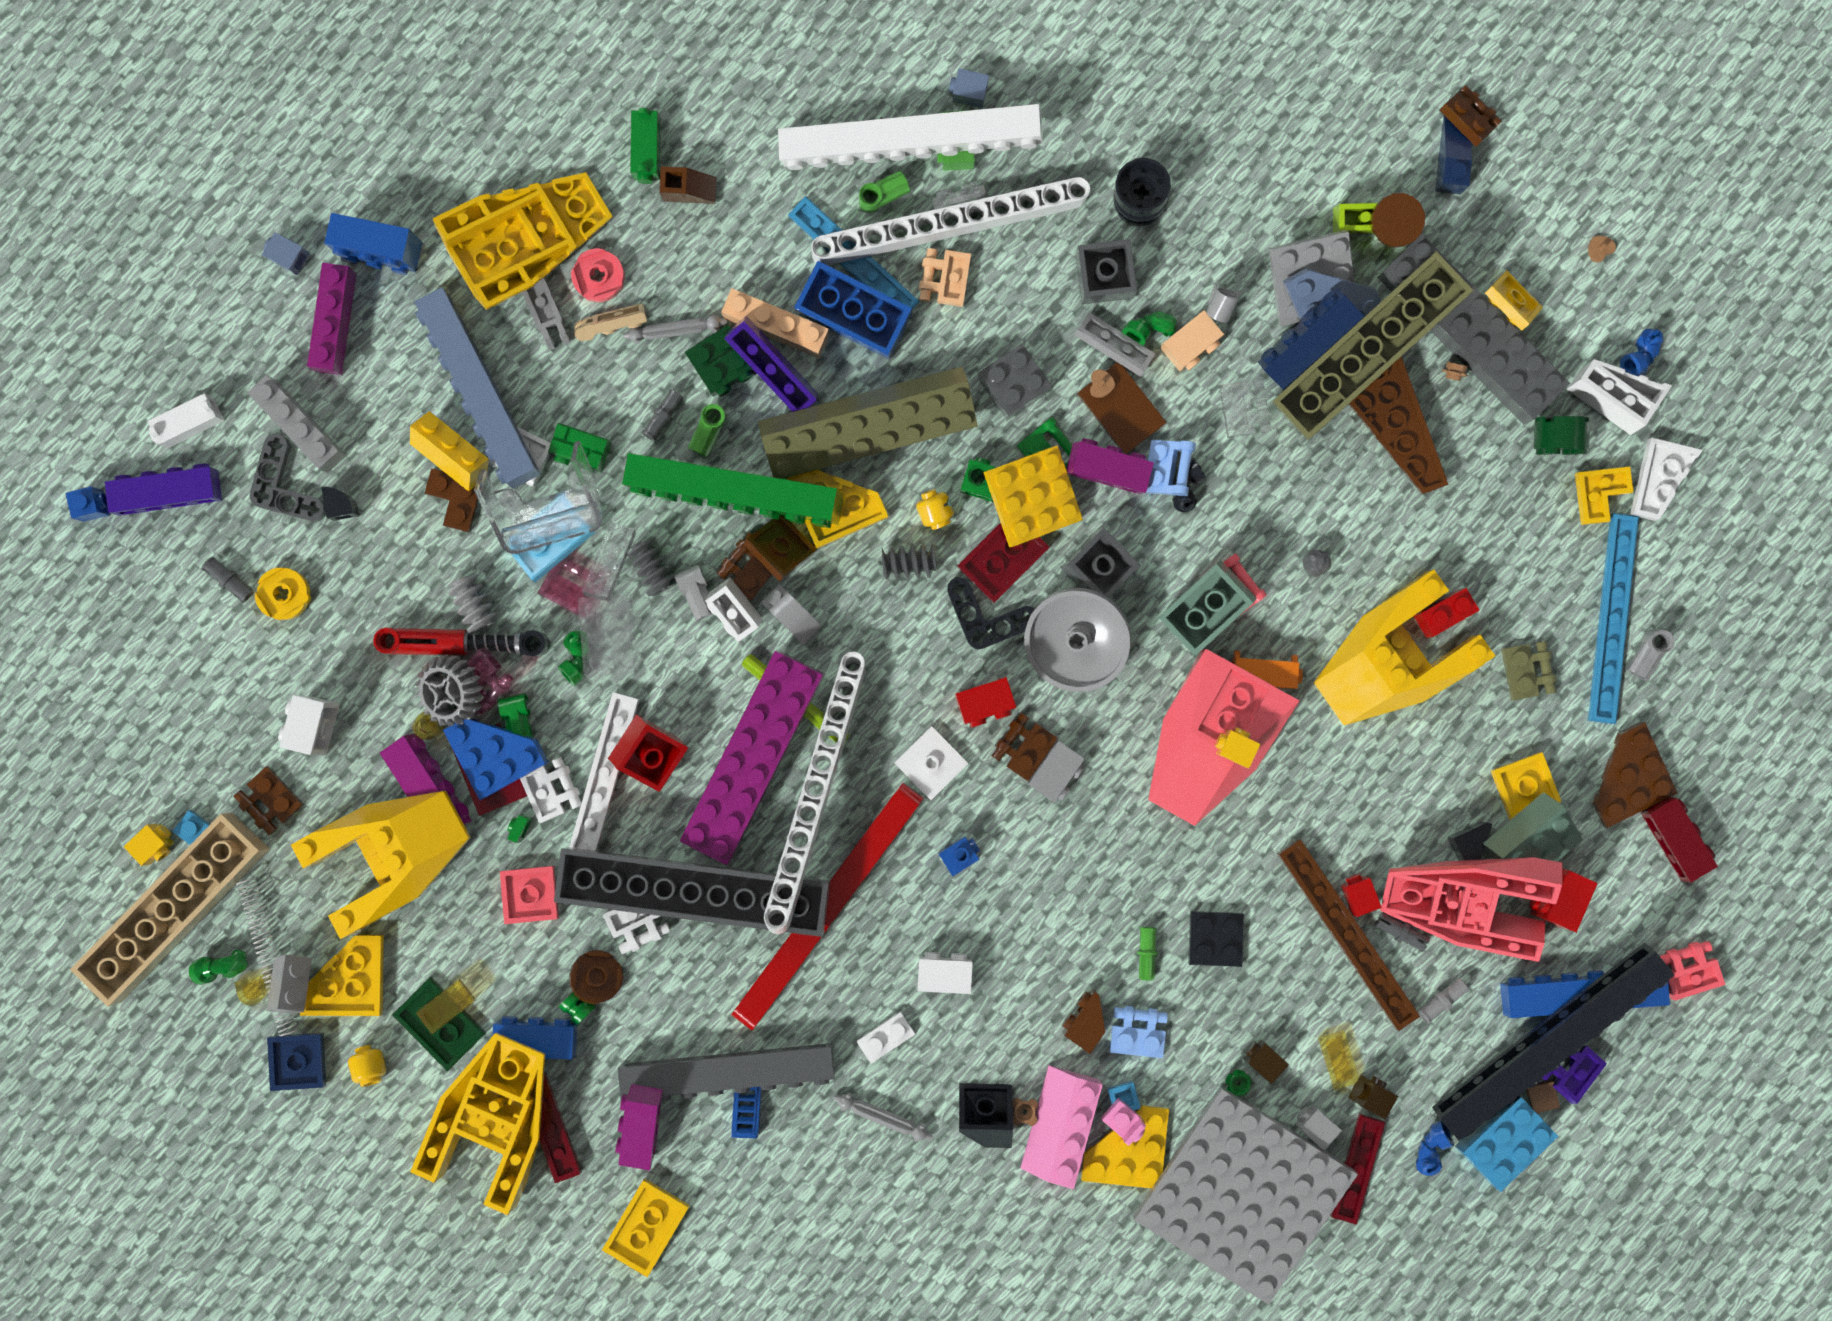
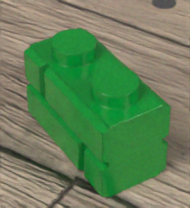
M558 423L548 449V453L555 456L553 461L569 466L570 462L578 464L579 470L593 474L595 470L602 472L612 443L606 438Z

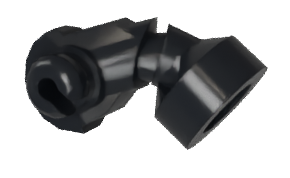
M1194 457L1191 459L1187 481V487H1189L1188 496L1174 495L1172 499L1174 508L1180 512L1193 510L1198 502L1190 484L1199 485L1207 480L1205 473Z

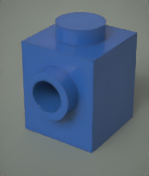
M90 486L65 493L71 519L86 522L110 516L104 490Z
M964 836L938 852L953 877L980 860L977 854L981 851L973 838L967 840Z

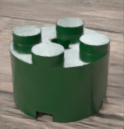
M1554 416L1551 418H1535L1534 449H1536V455L1560 454V450H1562V455L1587 454L1590 442V417Z

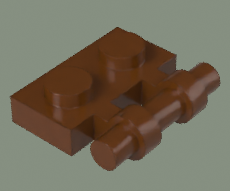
M1465 85L1439 111L1477 147L1502 120L1496 115L1497 111L1493 107L1489 108L1479 98L1481 95L1476 90L1472 91Z
M748 532L743 540L739 539L736 543L737 547L729 558L725 557L721 562L722 567L717 574L725 580L730 572L734 573L737 576L733 580L734 583L752 601L773 574L743 544L752 535ZM746 553L751 559L741 570L736 564Z
M1020 713L1015 721L1012 720L1008 727L1010 729L1004 738L998 740L995 745L997 748L991 756L1000 762L1006 753L1012 757L1006 767L1029 781L1057 740V737L1037 723L1028 731L1024 726L1029 718ZM1018 734H1020L1025 739L1016 751L1010 746Z
M269 766L262 769L246 784L253 791L249 797L242 790L233 796L239 803L238 807L243 812L247 811L255 820L254 824L260 830L263 829L268 835L273 834L277 830V827L271 822L275 817L282 823H285L304 805ZM259 800L269 808L265 814L255 805Z

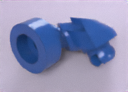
M1645 329L1639 335L1635 345L1638 352L1624 355L1620 360V368L1625 369L1626 373L1638 377L1640 375L1644 376L1648 367L1654 362V358L1659 354L1661 343H1663L1662 332L1658 329Z
M1442 1121L1431 1125L1430 1132L1424 1137L1425 1141L1421 1140V1144L1418 1147L1416 1167L1421 1174L1426 1176L1436 1175L1442 1168L1436 1147L1445 1150L1454 1146L1452 1135Z

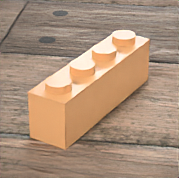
M731 288L721 311L724 319L735 324L747 316L765 336L819 359L830 336L829 329L733 288Z

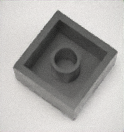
M1130 239L1078 245L1075 257L1082 305L1134 298L1137 288Z
M1023 343L978 373L979 381L1007 421L1049 393L1052 385Z
M1103 527L1096 530L1060 568L1080 588L1097 591L1109 598L1140 564Z

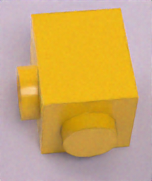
M1236 727L1234 731L1226 730L1225 734L1221 732L1215 743V747L1218 748L1216 754L1242 767L1250 768L1260 743L1249 739L1250 733Z
M156 823L147 824L123 847L141 866L152 864L155 860L159 862L171 852L168 848L174 842L170 838L171 832L164 825Z

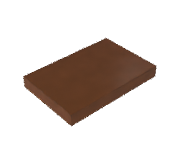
M1117 362L1106 370L1115 381V387L1111 393L1103 398L1093 397L1090 394L1091 382L1080 390L1077 395L1114 443L1122 449V453L1127 454L1167 422L1124 367Z

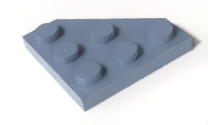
M1308 268L1283 280L1300 322L1304 314L1314 310L1321 303L1322 298L1337 287L1364 316L1381 302L1377 290L1371 286L1357 284L1350 280L1326 275Z

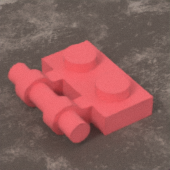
M1696 941L1688 944L1686 948L1679 950L1674 948L1667 950L1666 954L1660 955L1666 965H1671L1672 972L1675 975L1668 981L1669 995L1672 1000L1676 1001L1725 985L1718 960L1714 958L1706 960L1704 953L1712 951V945L1709 941L1702 943ZM1693 957L1695 964L1683 967L1681 960Z

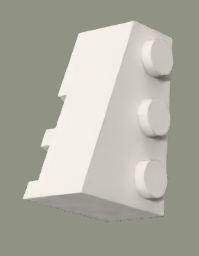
M1594 359L1579 370L1567 390L1625 432L1632 435L1647 425L1672 385L1667 383L1659 384L1648 380L1649 377L1643 375L1638 377L1626 373L1625 369Z

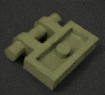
M1547 641L1536 643L1538 653L1531 654L1529 644L1501 649L1511 701L1540 696L1538 685L1542 684L1545 686L1546 694L1557 693L1555 682L1558 681L1556 674H1553L1550 660L1553 656L1552 651L1548 650ZM1540 661L1542 676L1536 677L1533 662Z

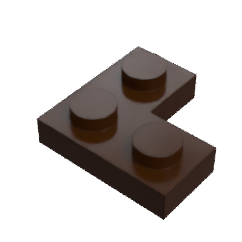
M431 468L424 494L449 500L443 526L470 533L483 482L481 481L470 491H467L444 471Z

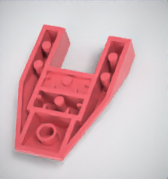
M1530 857L1445 861L1391 868L1388 872L1380 911L1456 946L1539 962L1545 944V921L1496 912L1495 909L1499 894L1557 904L1562 887V862Z

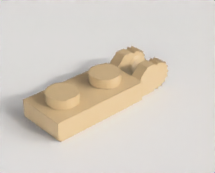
M644 304L628 306L583 318V320H577L574 325L576 339L585 342V340H592L595 334L602 333L608 335L616 332L619 328L627 326L628 328H636L641 326L644 322H647Z

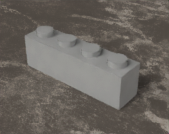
M265 375L247 392L318 469L329 473L347 456L274 378Z

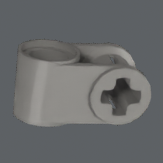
M1216 282L1207 303V315L1220 322H1229L1241 291H1231L1221 287L1220 283Z

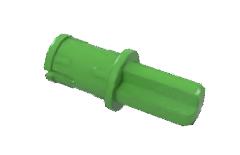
M1140 927V951L1138 950L1137 954H1140L1139 979L1150 981L1155 978V955H1158L1156 951L1157 928Z

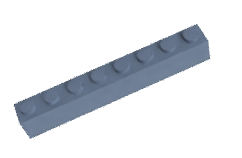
M441 287L414 301L418 308L415 314L421 325L427 326L430 333L426 334L432 347L434 349L438 348L441 354L438 360L443 369L450 371L453 378L449 379L455 392L461 393L464 399L461 405L468 416L472 415L475 421L472 424L475 433L480 439L483 437L487 446L484 447V451L490 461L495 460L498 466L495 472L501 483H506L514 489L541 475L450 295Z

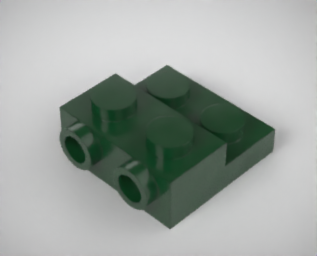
M729 324L685 351L686 356L713 397L717 394L719 397H722L732 390L731 386L738 381L745 383L754 377V370L724 339L727 332L731 330Z

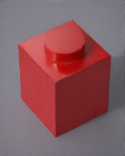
M1355 874L1345 879L1347 883L1340 885L1351 915L1359 917L1382 908L1370 877H1362L1361 874Z

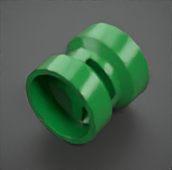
M573 992L558 1006L563 1013H568L571 1016V1021L576 1026L596 1007L594 1004L583 1002Z

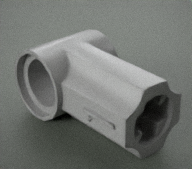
M699 564L674 575L682 595L686 596L696 621L713 615L705 602L709 594L708 584L704 580Z
M1649 630L1645 632L1642 637V644L1626 670L1644 681H1649L1665 653L1670 652L1674 647L1675 639L1673 635L1666 630ZM1657 635L1661 638V645L1658 648L1654 645V639Z

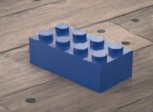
M817 261L794 306L797 314L890 360L913 314L911 307L820 261Z

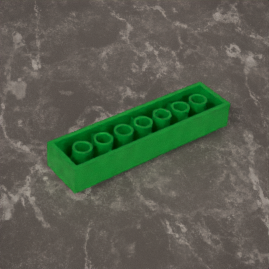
M631 453L627 454L622 485L630 488L629 492L635 493L638 496L652 498V493H655V497L666 501L677 502V499L681 498V501L695 506H703V502H707V506H711L714 509L728 511L730 506L733 507V510L738 511V513L754 515V511H759V515L777 520L782 515L790 522L805 524L806 520H812V524L823 528H831V524L839 525L844 494L837 488Z

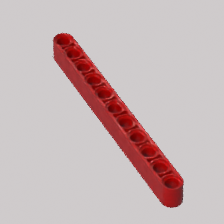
M902 782L830 880L825 932L924 799ZM791 933L732 1012L731 1016L752 1031L821 937Z

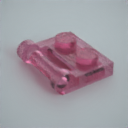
M567 556L549 571L538 594L582 618H586L608 577L601 573L599 575L569 560V556ZM564 568L592 583L591 589L588 591L560 576L561 570Z

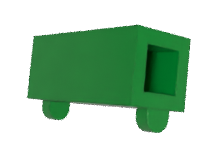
M647 108L631 110L630 173L633 179L641 184H651L653 180H660V116L658 111H649Z

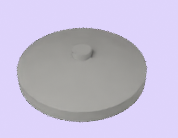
M1068 588L1047 596L1036 606L1025 629V650L1035 671L1048 683L1067 691H1091L1105 686L1122 671L1130 653L1131 631L1124 613L1110 598L1090 589Z

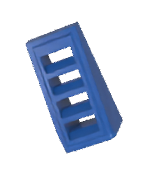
M761 1087L750 1088V1090H755V1095H743L734 1092L731 1137L752 1139L759 1137ZM740 1101L755 1102L754 1106L739 1105ZM739 1112L754 1113V1117H739ZM739 1124H753V1129L738 1127Z

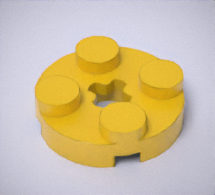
M273 568L265 572L257 583L259 585L257 592H255L256 604L262 613L274 619H294L306 610L307 605L311 601L310 586L301 573L295 570ZM281 587L289 591L286 600L277 598L280 594L278 589Z

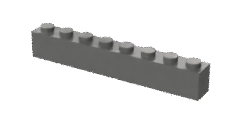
M832 1043L626 1063L618 1067L620 1100L623 1094L628 1095L631 1084L663 1089L662 1101L671 1099V1095L680 1094L681 1098H693L700 1092H708L709 1096L723 1094L724 1090L734 1089L735 1093L749 1092L751 1087H761V1090H773L777 1088V1085L787 1084L788 1088L803 1086V1082L814 1081V1085H824L830 1083L829 1080L835 1077Z

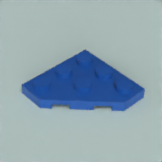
M474 718L469 720L463 719L464 724L457 725L454 723L453 726L443 730L479 800L487 798L549 763L537 739L522 736L495 725H488Z

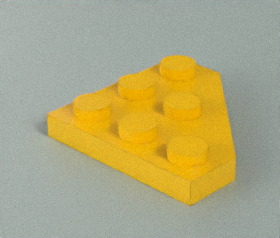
M814 470L786 478V480L837 488L844 494L839 525L831 524V528H823L812 524V520L805 521L817 549L889 518L878 492L855 485L837 476Z
M355 935L308 982L304 1012L300 1013V1016L383 1015L384 935Z
M1141 1105V1109L1135 1110L1143 1118L1146 1127L1144 1128L1143 1136L1137 1142L1133 1141L1129 1146L1112 1129L1096 1144L1088 1148L1083 1155L1081 1181L1152 1189L1163 1172L1169 1109Z

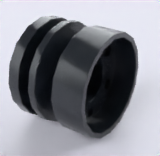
M1136 158L1127 162L1119 170L1115 181L1113 199L1114 208L1121 219L1131 225L1147 226L1156 222L1164 214L1171 189L1170 176L1166 168L1156 160ZM1139 193H1144L1143 200L1138 199Z

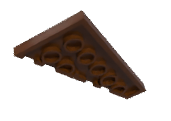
M1401 357L1357 396L1349 406L1421 494H1425L1449 484Z

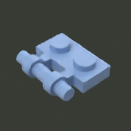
M1125 1006V1008L1114 1007L1113 1018L1123 1019V1026L1112 1025L1110 1053L1163 1058L1166 1031L1156 1030L1155 1027L1157 1022L1167 1023L1168 1014L1157 1012V1009L1149 1008L1146 1011L1134 1009L1133 1006ZM1132 1021H1147L1146 1028L1132 1027Z

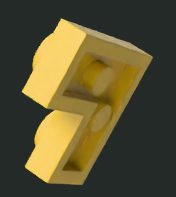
M1630 467L1575 473L1581 525L1610 522L1608 496L1633 493Z

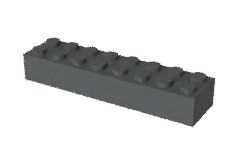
M1421 234L1377 278L1392 292L1437 251L1474 291L1430 331L1465 366H1468L1467 368L1523 425L1534 420L1570 382Z

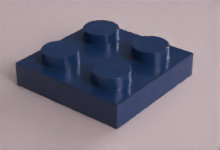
M324 1032L267 1037L270 1091L323 1088L326 1086Z

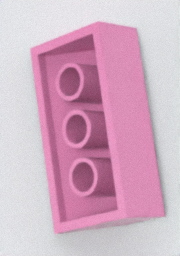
M1051 1065L1048 1066L1035 1113L1038 1120L1031 1127L1021 1169L1047 1182L1074 1189L1102 1089L1100 1079Z

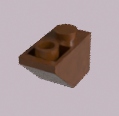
M661 166L659 193L664 202L716 204L717 177L686 167Z
M1091 989L1089 993L1085 991L1077 1002V1005L1080 1007L1074 1015L1069 1013L1062 1023V1027H1064L1063 1035L1089 1054H1091L1105 1034L1100 998L1094 989Z

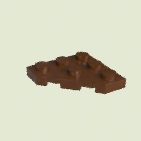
M1639 722L1616 735L1614 751L1611 759L1608 758L1601 777L1603 781L1598 794H1595L1592 802L1605 828H1609L1677 794L1676 788L1645 722Z

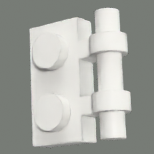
M562 757L552 760L555 771L549 773L544 765L520 779L539 823L566 813L562 802L569 800L572 809L580 807L582 804L578 796L580 795L578 787H574L569 776L571 771L568 766H565ZM558 778L565 791L558 795L552 782Z
M610 910L603 914L613 938L624 934L627 940L618 945L622 954L631 950L635 952L641 949V945L652 940L656 942L662 939V935L671 932L667 922L659 926L656 925L654 919L660 916ZM645 924L648 931L636 936L633 929Z

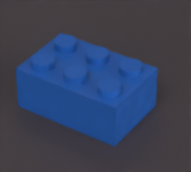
M331 213L324 242L332 250L333 254L341 257L340 260L343 262L356 264L357 260L366 262V266L379 270L382 269V266L392 268L391 271L402 275H407L408 271L416 273L423 243L408 228Z

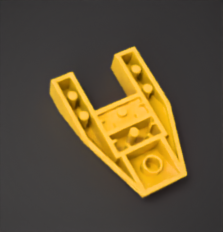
M1434 569L1426 571L1363 615L1313 682L1343 725L1422 703L1495 657V654L1481 634L1470 636L1430 664L1402 625L1404 622L1449 591Z
M445 790L367 804L291 844V847L302 868L318 864L357 842L380 886L328 915L339 938L342 939L419 898L471 837Z
M495 1033L440 1097L410 1172L435 1183L445 1175L460 1136L503 1154L483 1205L509 1215L518 1206L528 1181L540 1139L545 1053Z

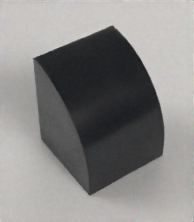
M321 487L327 519L337 521L360 516L358 506L351 496L332 487Z

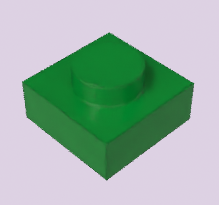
M519 814L517 818L513 817L507 828V831L510 832L507 839L515 843L522 842L533 818L525 814Z

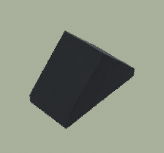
M1480 821L1447 837L1458 861L1481 859L1485 847L1483 843L1488 839L1493 824Z

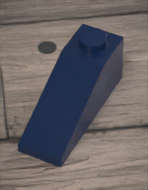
M1443 115L1435 192L1461 195L1469 187L1472 166L1471 141Z

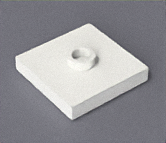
M932 726L894 762L930 800L968 765L967 761Z

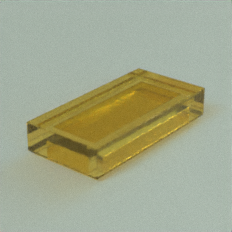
M459 979L416 1012V1014L431 1034H433L476 1001V999L462 980Z
M1341 1030L1318 1037L1333 1089L1337 1090L1355 1084L1359 1077L1345 1031Z

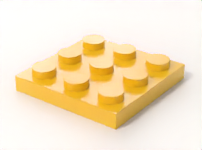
M1058 445L983 472L1009 547H1014L1083 520Z

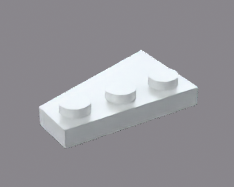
M1652 437L1647 439L1630 515L1654 521L1660 520L1675 496L1676 489L1681 481L1686 478L1690 471L1689 468L1694 460L1699 457L1702 450Z

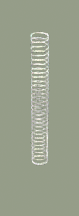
M251 878V879H247V880H244V881H240V882H237L236 884H237V886L244 885V884H241V883L246 882V881H249V880H252V879H256V878ZM255 881L254 883H251V884H249V885H246V886H243V887L239 888L238 891L245 890V889H242V888L247 887V886H250V885H252V884H255V883H257V881ZM256 886L255 888H252V889H250V890H247V891H245V892H242V893H240L239 895H240V896H241V895H247V894H243V893H246V892H248V891H251V890H253V889H256V888H258V886ZM257 891L256 893H253V894H251V895H248V896H246V897H243V898H241V900H248L247 897L252 896V895H255V894L259 893L260 891ZM261 896L243 903L242 905H249L250 903L248 902L256 900ZM260 901V902H258V903H256V904H253V905H251V906H248V907L244 908L243 910H249V909H251V908H249V907H252V906H254V905H257V904H259V903H262L263 901ZM261 906V907H259V908H257V909H254V910H252V911H249V912L245 913V915L253 914V913H250V912H253V911H255V910H258V909H260V908H263L264 906ZM262 911L261 913H258V914H255V915H253V916H250V917L246 918V920L254 919V918H251V917H254V916H256V915L262 914V913H264L265 911ZM264 915V917L249 922L247 925L255 924L253 922L265 918L266 915ZM268 920L253 927H250L249 930L256 929L254 927L268 922ZM267 925L266 927L261 928V929H259V930H256V931H254V932H252V933H250V934H251V935H253V934H258L257 931L263 930V929L269 927V925ZM268 930V932L253 937L252 940L259 939V936L269 933L271 930ZM269 935V937L256 941L253 944H260V941L272 937V935ZM271 940L270 942H267V943H265V944H262V945H260V946H257V947H255L254 949H260V948H262L261 946L266 945V944H268V943H271V942H273L274 940ZM272 945V946L269 947V948H266V949H264V950H261V951H259V952H256V954L264 953V952H262V951H265V950H267V949H270V948L274 947L275 945ZM273 950V951L270 952V953H267V954H265V955H262V956L258 957L257 959L265 958V957H263V956H266V955H268V954H271V953L275 952L276 950ZM275 954V956H273V957H271V958H268V959H266V960H263V961L259 962L258 964L266 963V962H264V961L270 960V959H272V958H274V957H276V956H278V955ZM272 962V963H270V964H267V965H265V966H262V967H260V969L267 968L266 966L271 965V964H273L274 962ZM273 968L263 971L261 974L269 973L267 971L272 970ZM272 974L263 977V979L270 978ZM271 980L264 982V984L271 983ZM285 1013L274 1016V1018L281 1017ZM292 1014V1015H290V1016H288V1017H285V1018H283V1019H280V1020L276 1021L275 1023L282 1022V1020H284V1019H286V1018H289V1017L293 1016L294 1014ZM293 1018V1020H291V1021H289V1022H287V1023H284V1024H282V1025L277 1026L276 1028L283 1027L285 1024H288V1023L294 1021L295 1018ZM294 1023V1025L278 1031V1033L286 1031V1029H289L297 1025V1023ZM295 1028L296 1030L291 1031V1032H289V1033L280 1034L279 1036H283V1035H287V1034L296 1032V1031H298L299 1029H298V1028Z

